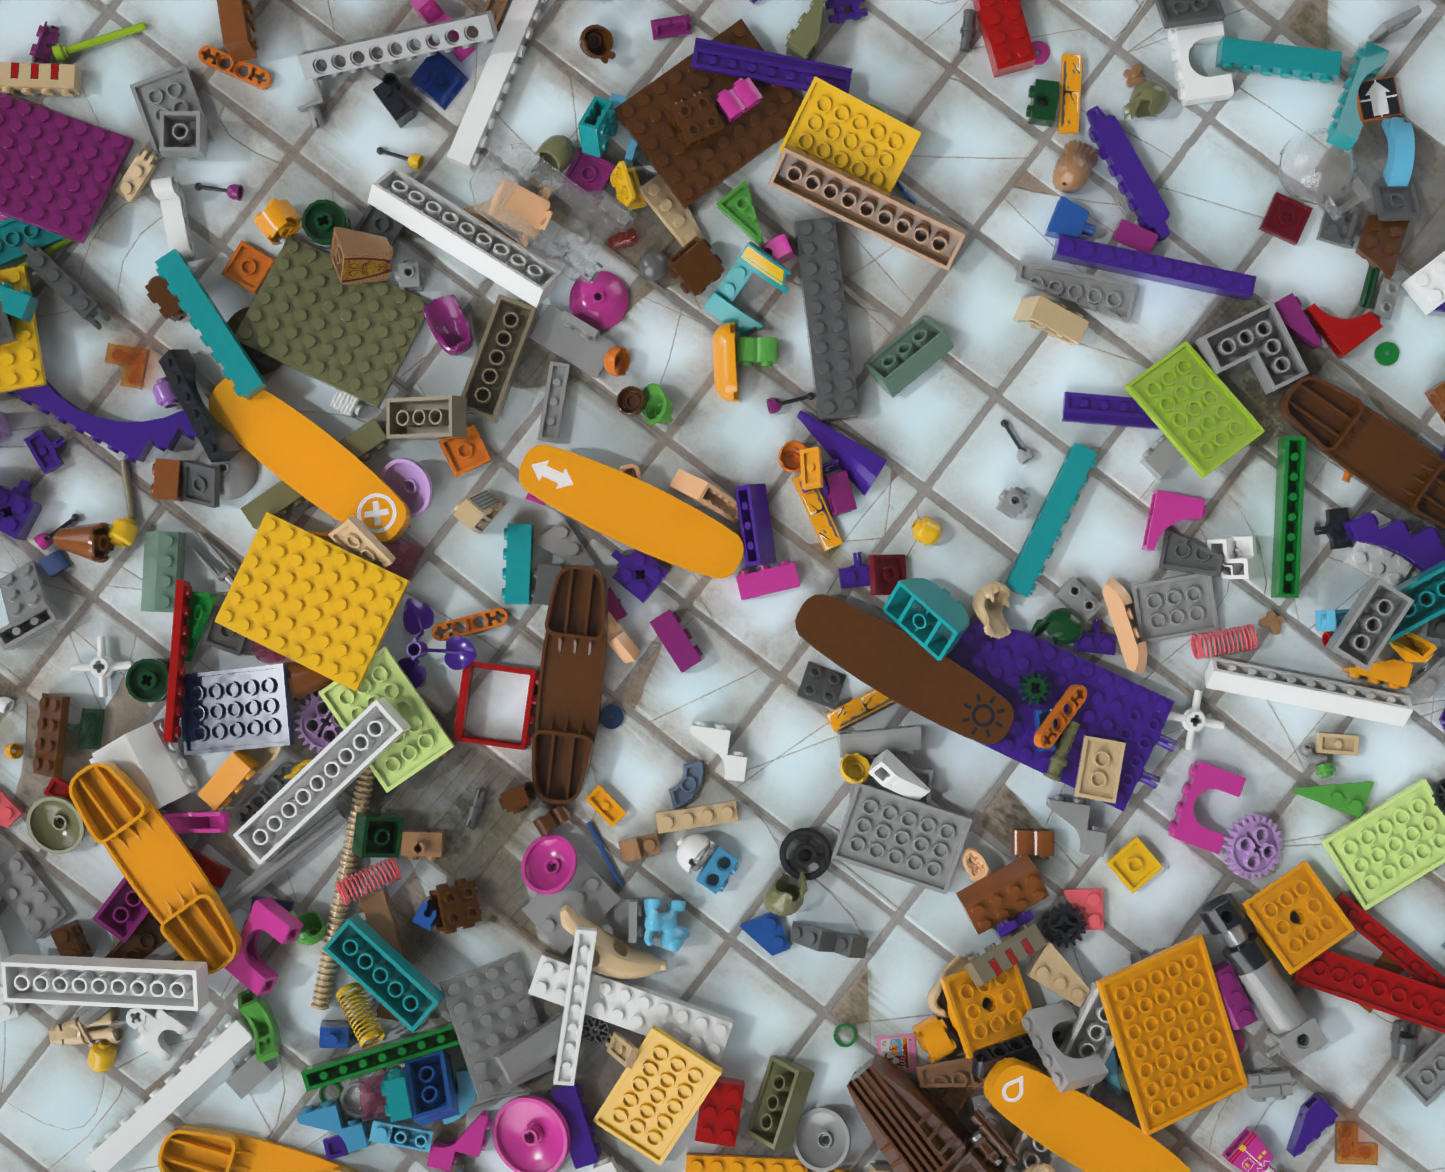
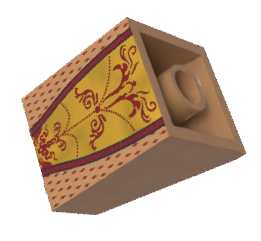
M334 227L330 257L341 285L388 281L389 272H392L391 258L394 257V248L389 244L387 237Z

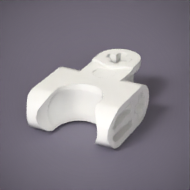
M132 1008L126 1015L127 1024L140 1032L136 1039L137 1043L163 1061L170 1060L173 1055L172 1047L164 1040L165 1030H173L182 1035L188 1033L192 1028L188 1020L173 1010Z

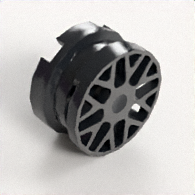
M587 1016L583 1022L582 1038L590 1045L602 1044L609 1035V1023L592 1016Z

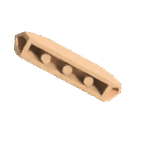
M1110 577L1102 593L1126 666L1136 673L1143 674L1148 657L1146 641L1138 642L1137 639H1140L1137 627L1133 628L1131 622L1134 616L1131 608H1127L1126 605L1133 603L1126 589L1118 581Z
M608 611L607 643L624 663L636 662L640 653L639 648Z

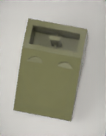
M812 0L809 12L802 14L796 30L792 29L787 35L786 39L788 41L785 45L787 47V56L811 60L816 54L824 0Z

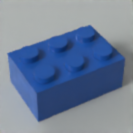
M443 1049L404 1061L413 1121L423 1126L460 1114L450 1054Z

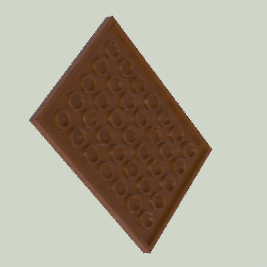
M742 19L712 39V41L764 51ZM692 53L614 110L616 111L617 118L681 206L686 209L786 136L802 103L792 88L752 81L763 96L761 102L731 123H728L724 117L726 125L722 134L688 149L685 144L680 143L677 135L679 131L676 125L673 126L669 119L673 103L680 99L688 100L692 94L698 91H702V93L708 91L710 96L713 95L716 100L718 98L717 95L722 90L732 89L734 87L733 84L740 78L691 69ZM716 107L718 114H722L718 107Z

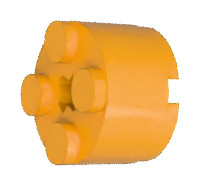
M276 198L268 202L267 208L254 217L256 226L272 245L281 244L279 240L283 238L287 240L288 236L293 237L302 226L300 223L302 217L285 199L279 201Z
M932 1015L912 1026V1029L915 1030L913 1033L923 1052L929 1053L930 1056L927 1059L932 1064L951 1054L957 1048L953 1038H949L945 1032L948 1030L943 1019H939L937 1015Z

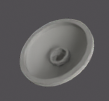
M239 442L237 444L240 451L230 461L211 463L204 451L198 462L220 468V499L234 500L244 496L252 489L257 480L258 464L256 458ZM223 465L227 467L225 472L221 471Z
M827 1108L812 1109L800 1118L793 1140L794 1150L798 1159L807 1168L816 1172L832 1171L838 1168L849 1154L851 1133L848 1124L834 1110ZM827 1136L830 1140L828 1144L825 1142Z

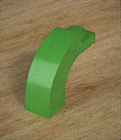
M250 989L237 994L238 1010L247 1019L254 1035L256 1060L261 1064L279 1056L280 1032L273 1012L264 995L257 996Z

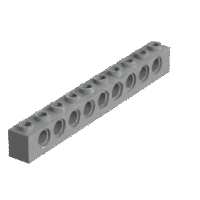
M492 10L304 51L298 55V59L305 80L313 79L319 81L324 79L325 75L331 74V77L343 75V72L348 70L350 73H356L368 66V69L380 67V63L387 62V65L398 63L399 59L403 58L406 61L417 59V55L421 54L429 57L437 54L436 51L443 50L444 53L454 51L455 47L462 46L463 49L470 48L476 42L488 44L493 42L498 32ZM470 26H475L478 29V35L471 33ZM451 30L458 32L459 39L452 37ZM432 34L440 38V43L433 41ZM413 39L420 41L421 48L414 45ZM395 43H399L401 45L402 52H399L395 49ZM376 47L382 49L383 56L377 54ZM357 51H360L364 54V60H361L358 57ZM339 55L345 58L346 64L339 61ZM320 59L327 63V68L320 64Z

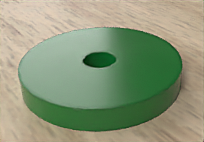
M1391 342L1379 344L1374 351L1375 360L1383 366L1394 364L1399 358L1397 346Z

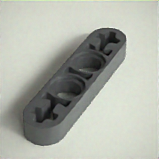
M290 762L281 764L237 813L236 819L240 825L243 826L248 821L243 820V813L250 812L252 808L256 811L262 808L255 804L256 797H264L266 804L291 780L285 778L281 780L278 777L285 773L283 768L290 767L291 773L295 764ZM271 781L278 783L279 789L277 792L269 790V783ZM256 811L252 812L249 818L256 814Z

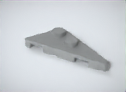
M565 519L533 540L535 544L572 565L580 564L598 568Z

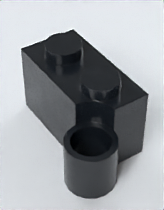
M386 73L382 78L383 83L376 86L373 91L398 126L402 128L413 120L416 115L399 92L401 83L394 73ZM396 80L395 84L388 85V82Z

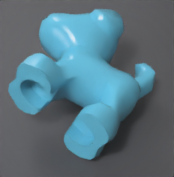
M644 899L643 905L646 914L644 922L646 929L645 943L648 946H653L655 944L652 939L653 933L662 931L660 937L661 946L672 952L679 951L684 941L690 936V931L687 927L677 925V914L680 911H684L686 901H667L666 911L658 913L657 909L660 908L662 899Z

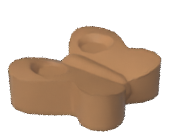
M1137 63L1132 69L1124 71L1123 76L1127 78V87L1130 88L1133 85L1137 87L1141 83L1146 82L1145 78L1140 75L1142 70L1141 64Z
M1268 611L1266 617L1259 619L1258 625L1269 627L1272 634L1278 635L1281 632V623L1284 622V618L1276 616L1274 611Z

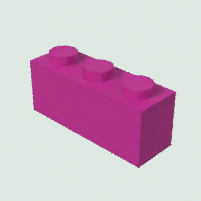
M790 560L778 562V567L771 568L770 565L758 567L759 571L752 573L751 569L740 571L739 576H736L741 600L800 587L795 562L790 563Z

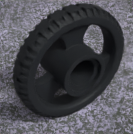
M799 828L790 832L784 838L779 856L784 870L796 879L800 877L801 872L797 871L800 864L810 865L813 862L817 863L819 866L817 870L804 873L806 880H813L824 874L828 869L832 851L827 838L822 833L812 828ZM810 836L817 838L822 843L825 853L816 854L814 847L808 843ZM796 838L800 844L795 850L796 857L787 859V848L790 842ZM803 849L811 851V856L808 859L800 857V852Z

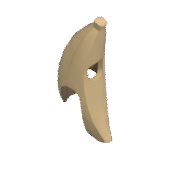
M568 904L560 910L562 927L574 937L576 927L597 928L591 971L618 979H637L652 975L658 971H666V960H661L655 955L615 937L578 914Z

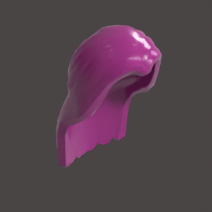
M447 295L445 298L442 296L434 299L433 303L430 302L428 306L425 305L422 308L441 348L449 355L454 356L467 352L472 346V332L470 323L464 315L455 295Z

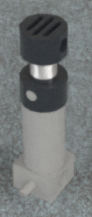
M1231 893L1222 894L1204 904L1198 911L1200 917L1212 935L1221 934L1227 946L1223 949L1222 954L1233 967L1236 975L1269 1026V1029L1266 1031L1275 1045L1266 1050L1265 1055L1271 1058L1280 1052L1295 1064L1329 1043L1315 1018L1306 1013L1259 935L1254 932L1248 934L1245 932L1240 924L1245 915Z

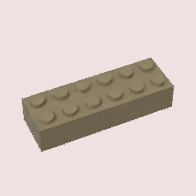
M500 294L498 295L461 394L462 397H467V413L498 424L528 344L529 336L539 314L536 307Z

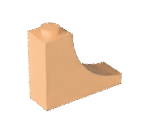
M678 469L669 485L671 488L736 524L739 519L736 500L709 482Z

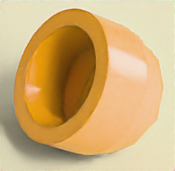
M10 743L4 749L5 756L9 759H19L23 755V747L19 743Z

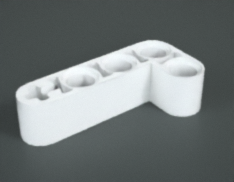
M173 176L151 180L153 193L160 200L169 252L176 249L182 253L185 259L194 257L195 252L181 184Z

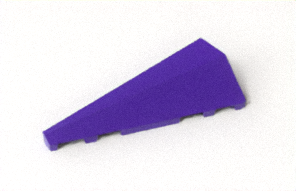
M800 410L797 418L816 438L833 460L838 459L839 467L843 471H847L850 481L865 496L887 460Z

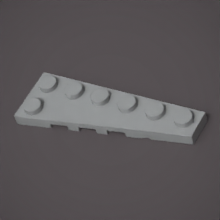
M1019 261L1015 279L1017 283L1123 323H1130L1137 284L1025 261Z

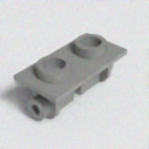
M1384 277L1383 281L1379 284L1378 298L1371 312L1379 318L1391 320L1401 282L1393 278L1388 280Z

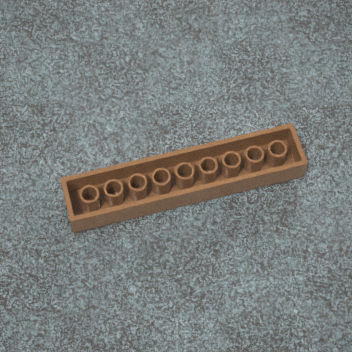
M790 144L784 147L768 185L947 271L968 231Z

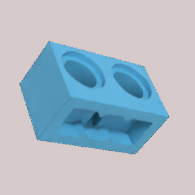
M718 845L697 876L696 881L715 894L719 890L722 892L728 884L726 879L729 874L734 875L738 869L739 864L737 862L739 858ZM720 858H729V866L722 867L719 864ZM710 874H716L719 877V881L712 884L707 878Z

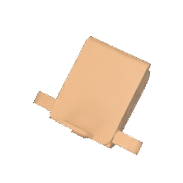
M502 177L485 216L518 233L519 236L516 243L526 248L530 239H534L540 230L546 229L553 214L552 211H549L550 202L548 201L552 187L543 184L538 195Z

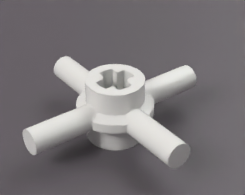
M103 636L97 637L98 656L94 657L91 663L72 664L71 672L91 671L93 676L99 678V697H108L107 678L113 674L114 670L129 669L134 663L133 661L114 662L111 657L107 656L106 639ZM100 664L105 665V668L100 669Z
M1194 691L1192 708L1187 709L1183 714L1170 712L1167 718L1168 720L1181 722L1182 726L1187 730L1184 748L1186 750L1193 751L1195 733L1201 731L1204 726L1224 729V722L1206 719L1204 713L1200 710L1203 691ZM1197 718V722L1192 723L1190 719Z

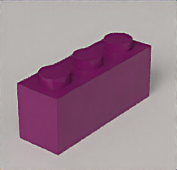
M669 609L649 623L681 673L702 661L701 656L703 653L698 645L693 646L690 642V639L693 637L687 628L682 629L679 622L682 620L677 612L674 611L672 613Z

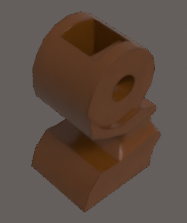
M560 804L549 810L546 815L535 819L533 823L541 836L544 837L551 832V829L557 828L572 817L573 814L570 813L566 804Z

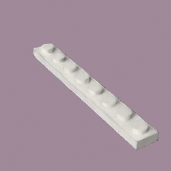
M576 927L553 1085L574 1086L597 928Z

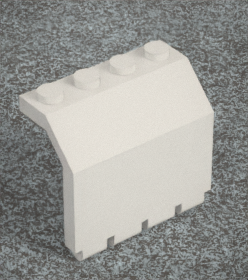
M164 718L124 734L92 753L93 758L89 760L91 764L100 761H110L117 764L157 809L200 789L197 779L193 776L187 760L179 749L178 743L163 742Z

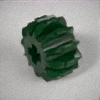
M1030 671V679L1026 675H1022L1025 683H1017L1019 686H1023V689L1017 690V693H1025L1021 700L1024 701L1029 697V705H1032L1034 698L1036 705H1040V698L1046 702L1048 699L1044 694H1052L1050 690H1046V687H1051L1052 683H1044L1048 676L1040 679V671L1037 672L1036 677H1034L1033 671ZM1031 683L1039 685L1037 688L1038 693L1030 691L1032 689Z

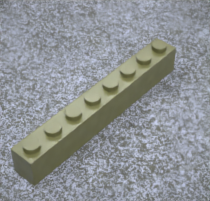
M373 418L339 441V443L362 462H365L372 457L371 454L376 450L381 451L385 449L391 439H386V432L380 423ZM280 481L240 509L252 527L259 529L266 512L283 518L289 513V509L292 507L297 508L305 503V497L284 481Z

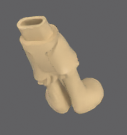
M112 1007L89 1026L85 1023L82 1024L78 1019L79 1017L62 1024H57L56 1027L49 1028L48 1030L50 1043H58L60 1046L64 1044H95L97 1039H107L111 1043L118 1044L122 1042L124 1037L123 1029L120 1025L94 1031L92 1028L118 1023L120 1020L119 1007Z

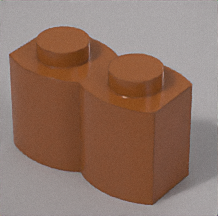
M1012 829L1011 853L1016 855V858H1021L1027 854L1028 857L1029 855H1037L1036 859H1049V856H1054V831L1044 829Z

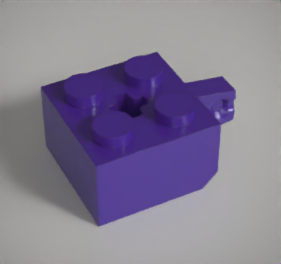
M24 479L21 480L18 487L14 486L13 489L0 485V531L19 540L27 539L42 510V504L31 499L32 495L30 492L34 484Z
M636 549L631 555L628 552L622 555L617 550L611 554L619 562L616 565L619 569L612 578L642 603L647 601L669 574L653 558ZM644 570V575L646 576L645 579L643 580L642 578H640L639 580H637L636 578L638 575L636 574V572H642Z

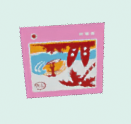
M914 1033L877 1036L879 1055L899 1067L905 1073L916 1072L915 1066H918Z

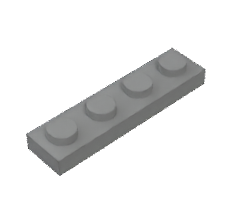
M550 361L538 441L558 444L570 364Z

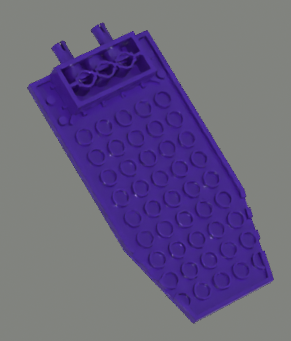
M970 621V625L946 657L994 689L1011 704L1014 712V720L1005 737L995 744L982 745L1044 774L1050 765V757L1055 754L1056 750L1036 751L1033 710L1053 709L1069 686L1073 684L1083 685L1087 689V698L1071 719V721L1079 723L1080 727L1066 759L1068 764L1064 767L1060 776L1061 782L1075 788L1083 737L1085 735L1126 743L1116 804L1104 803L1124 812L1137 782L1140 781L1153 789L1157 788L1158 784L1152 782L1151 779L1160 782L1161 777L1144 771V767L1155 745L1170 752H1173L1175 747L1169 744L1177 746V740L1161 734V730L1175 701L1028 632L1010 629L1011 633L1008 636L997 639L984 633L983 623ZM1030 671H1033L1034 677L1040 671V679L1048 676L1044 683H1052L1051 687H1046V690H1050L1052 694H1044L1048 700L1044 702L1040 698V705H1036L1035 698L1032 705H1029V697L1022 701L1021 697L1025 693H1017V690L1023 689V686H1019L1017 683H1025L1022 675H1026L1030 679ZM1031 683L1032 689L1030 691L1038 693L1037 688L1039 685ZM1068 704L1064 706L1065 714L1068 712ZM1063 732L1061 733V735H1060V736L1058 737V739H1057V748H1058V744H1059V742H1060V739H1061V737H1062Z

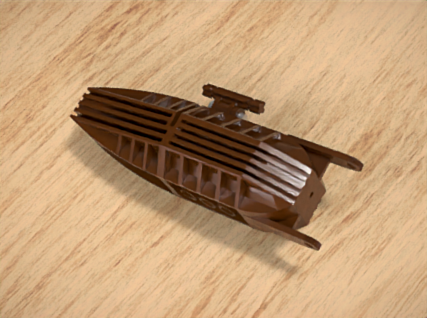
M878 1053L860 1067L857 1072H854L847 1084L849 1093L863 1122L895 1172H1004L998 1166L1002 1162L999 1158L1001 1155L1007 1157L1006 1160L1012 1167L1021 1160L1015 1151L1012 1152L1013 1148L989 1120H985V1116L980 1110L975 1111L970 1117L976 1125H979L978 1128L980 1129L972 1135L957 1117L926 1088H920L916 1080Z

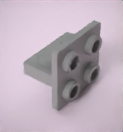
M622 898L614 906L613 935L621 940H628V943H637V940H645L646 929L644 922L646 914L643 905L644 899Z

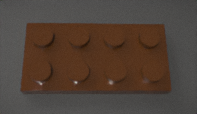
M42 693V698L39 702L40 716L37 721L36 753L33 760V773L62 778L70 705L69 696Z

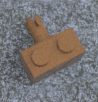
M402 831L401 856H407V860H419V857H427V860L435 861L445 855V831Z

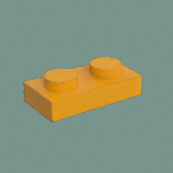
M813 447L800 450L802 489L809 490L824 487L821 448Z
M600 784L584 798L611 827L627 814Z

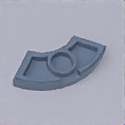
M703 760L683 765L681 781L669 789L674 809L688 803L699 790L704 774Z

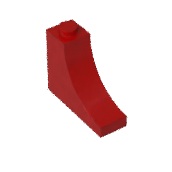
M1315 303L1303 310L1310 317L1311 325L1338 359L1348 354L1383 327L1380 323V318L1371 311L1357 318L1342 319L1325 313Z

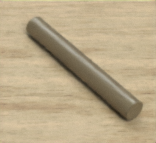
M128 459L120 460L128 518L136 519Z

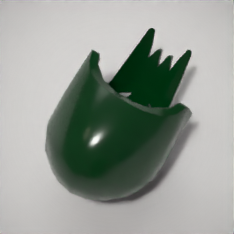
M1057 608L1051 610L1043 619L1037 620L1032 627L1031 633L1035 631L1034 636H1038L1047 630L1048 635L1053 636L1055 644L1064 645L1082 637L1084 622L1075 611L1068 608Z

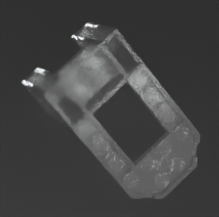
M522 143L492 147L469 181L474 199V209L477 213L538 257L561 270L562 274L576 282L593 283L603 268V265L594 259L611 232H626L637 215L605 190L585 191ZM525 174H528L573 208L553 240L505 207V204Z

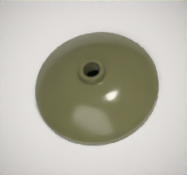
M55 795L43 797L30 807L27 814L26 825L28 833L34 843L46 852L52 854L69 853L83 841L86 826L78 814L74 803L64 797Z

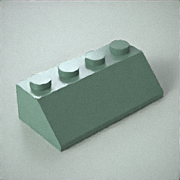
M923 315L863 366L880 387L891 397H894L952 350L954 346L947 332Z
M172 531L145 532L141 611L174 613L176 580H184L186 533Z

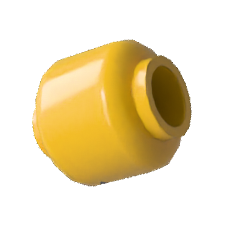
M924 516L921 519L917 518L911 526L913 538L926 546L936 544L942 535L940 524L928 516Z
M128 517L115 519L108 531L110 542L122 548L132 545L139 532L138 527L134 524L135 521Z
M101 1040L93 1044L87 1060L91 1069L98 1073L111 1069L116 1060V1046L108 1040Z

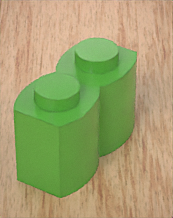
M738 337L737 364H741V367H753V364H761V367H773V364H777V338Z

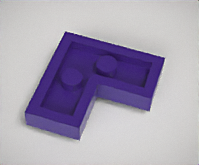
M1023 910L1014 915L1015 920L1009 922L1006 919L998 924V930L995 932L998 938L1001 939L1025 923L1033 920L1035 917L1032 912L1028 911L1026 913Z

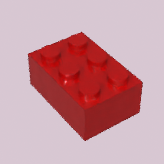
M719 1076L699 1107L694 1141L735 1148L745 1088L744 1080Z

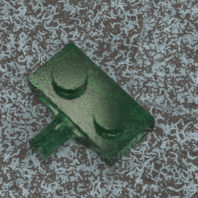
M82 708L80 723L67 724V727H70L67 728V732H78L79 734L78 748L101 749L105 709Z

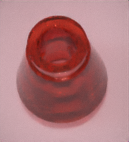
M628 227L607 239L611 250L635 246L634 244L638 243V237L634 228L629 229Z

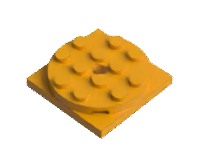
M1306 860L1240 904L1255 925L1256 931L1263 943L1274 952L1288 974H1293L1355 930ZM1291 912L1298 915V923L1291 922Z
M1017 964L979 987L975 986L965 968L940 979L947 1000L949 1018L958 1032L966 1058H973L974 1051L1027 1033L1023 1028L1021 1020L1027 1011L1032 1009ZM985 998H988L990 1001L987 1009H984L982 1006Z

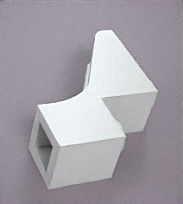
M695 721V725L691 724V734L722 758L725 766L724 779L744 782L747 756H743L744 752L732 751V754H728L731 730H728L726 725L715 724V728L707 727L705 722Z

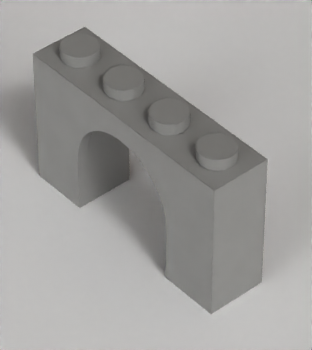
M1068 1000L1028 1010L1021 1020L1024 1030L1029 1035L1034 1048L1040 1055L1043 1065L1047 1068L1060 1094L1099 1083L1109 1072L1099 1054L1076 1059L1066 1056L1056 1047L1052 1033L1069 1029L1078 1018Z

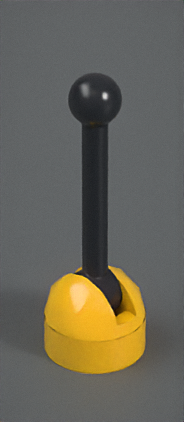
M382 147L376 149L379 155L386 154L406 160L412 169L418 171L421 170L424 163V156L421 154L413 153L406 157L386 151Z

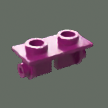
M689 14L650 20L653 40L692 34Z
M45 21L44 26L39 25L36 34L39 37L37 45L33 43L29 55L33 56L32 62L36 58L39 60L38 63H50L53 51L47 47V43L55 46L60 33L58 32L59 28L51 25V28L47 27V21Z

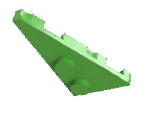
M744 180L716 205L726 217L759 247L765 245L750 190L747 182Z
M1365 781L1293 788L1292 792L1360 818L1374 782Z

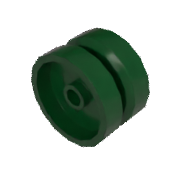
M327 199L317 200L309 204L304 210L302 228L306 235L321 248L331 249L334 227L352 230L349 217L333 201Z
M161 658L136 661L126 674V687L129 694L141 702H161L166 700L170 662Z

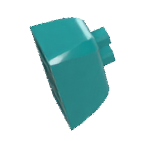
M924 578L899 580L883 607L885 614L938 661L947 656L970 625L969 615L964 609V604L960 601H955L950 596V592L945 588L941 589L937 584Z

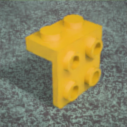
M619 161L610 176L611 185L616 189L617 204L621 206L623 212L645 207L647 205L646 201L638 192L641 185L635 167L627 169L625 162Z

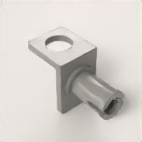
M313 80L320 100L298 106L297 108L300 112L306 111L309 113L313 129L320 128L319 126L323 127L326 125L320 108L327 105L319 81Z

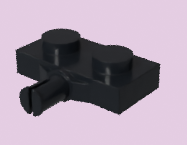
M1348 507L1325 510L1326 524L1322 527H1315L1314 531H1322L1314 532L1316 536L1327 534L1330 549L1353 547V542L1350 540L1342 522L1349 519Z

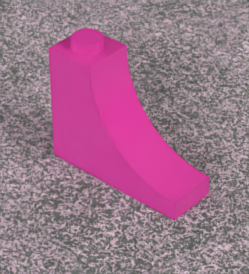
M1162 490L1153 491L1142 550L1154 551L1159 537L1172 524L1181 520L1197 521L1202 519L1207 509V506L1204 505L1205 499Z

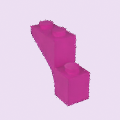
M413 0L410 3L417 15L426 24L453 19L444 13L435 0ZM451 30L452 37L459 39L458 32ZM458 46L451 52L462 62L476 49L474 46L465 49L462 46Z
M204 810L161 813L176 834L228 832L230 825L228 811Z
M482 1111L457 1139L449 1142L434 1140L431 1145L427 1166L451 1171L453 1165L457 1166L460 1153L479 1157L481 1151L486 1150L488 1138H485L486 1130L490 1131L493 1120L489 1118L491 1111Z

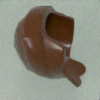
M598 24L590 25L581 32L579 44L585 55L590 58L600 59L605 64L608 63V59L616 57V54L611 51L614 42L612 33L604 26Z

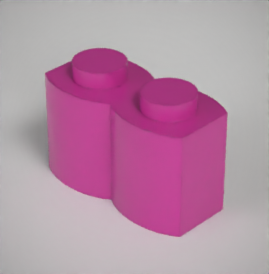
M749 77L746 79L740 78L733 84L734 87L732 89H724L717 95V107L728 123H731L752 109L763 98Z

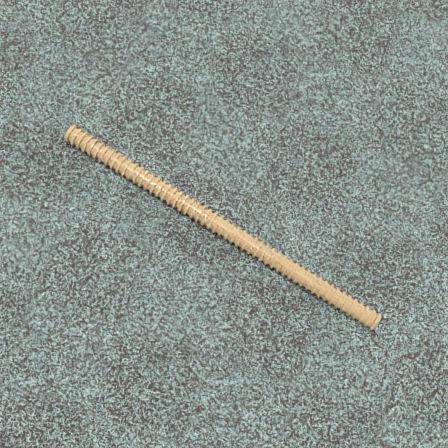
M369 767L359 776V779H356L358 784L355 785L356 791L353 793L355 795L352 798L354 803L351 804L353 808L350 810L351 816L348 818L350 820L347 823L349 828L346 829L348 833L345 835L346 841L343 843L345 847L342 848L344 853H341L343 858L340 860V872L337 873L339 878H336V881H341L342 878L346 880V876L350 878V875L354 876V872L357 871L355 866L358 865L357 859H359V856L352 853L357 812H366L369 809L368 804L371 802L369 797H372L370 792L373 791V779L376 777ZM348 880L351 890H353V887L350 881ZM344 882L346 891H347L349 897H351V894H350V892H349V889H348V887L346 886V884H345V882ZM336 884V890L333 892L335 896L332 897L334 903H331L333 908L330 909L331 915L328 917L330 921L327 922L329 927L326 928V940L323 942L325 945L347 920L345 916L348 915L347 909H349V905L343 903ZM324 951L321 953V965L318 967L320 971L317 972L319 977L316 978V990L313 991L315 996L312 997V1000L314 1002L311 1003V1007L317 1010L329 1009L328 1003L331 1001L329 997L332 996L330 991L333 990L331 985L334 984L333 978L336 976L334 972L337 971L335 966L338 965Z

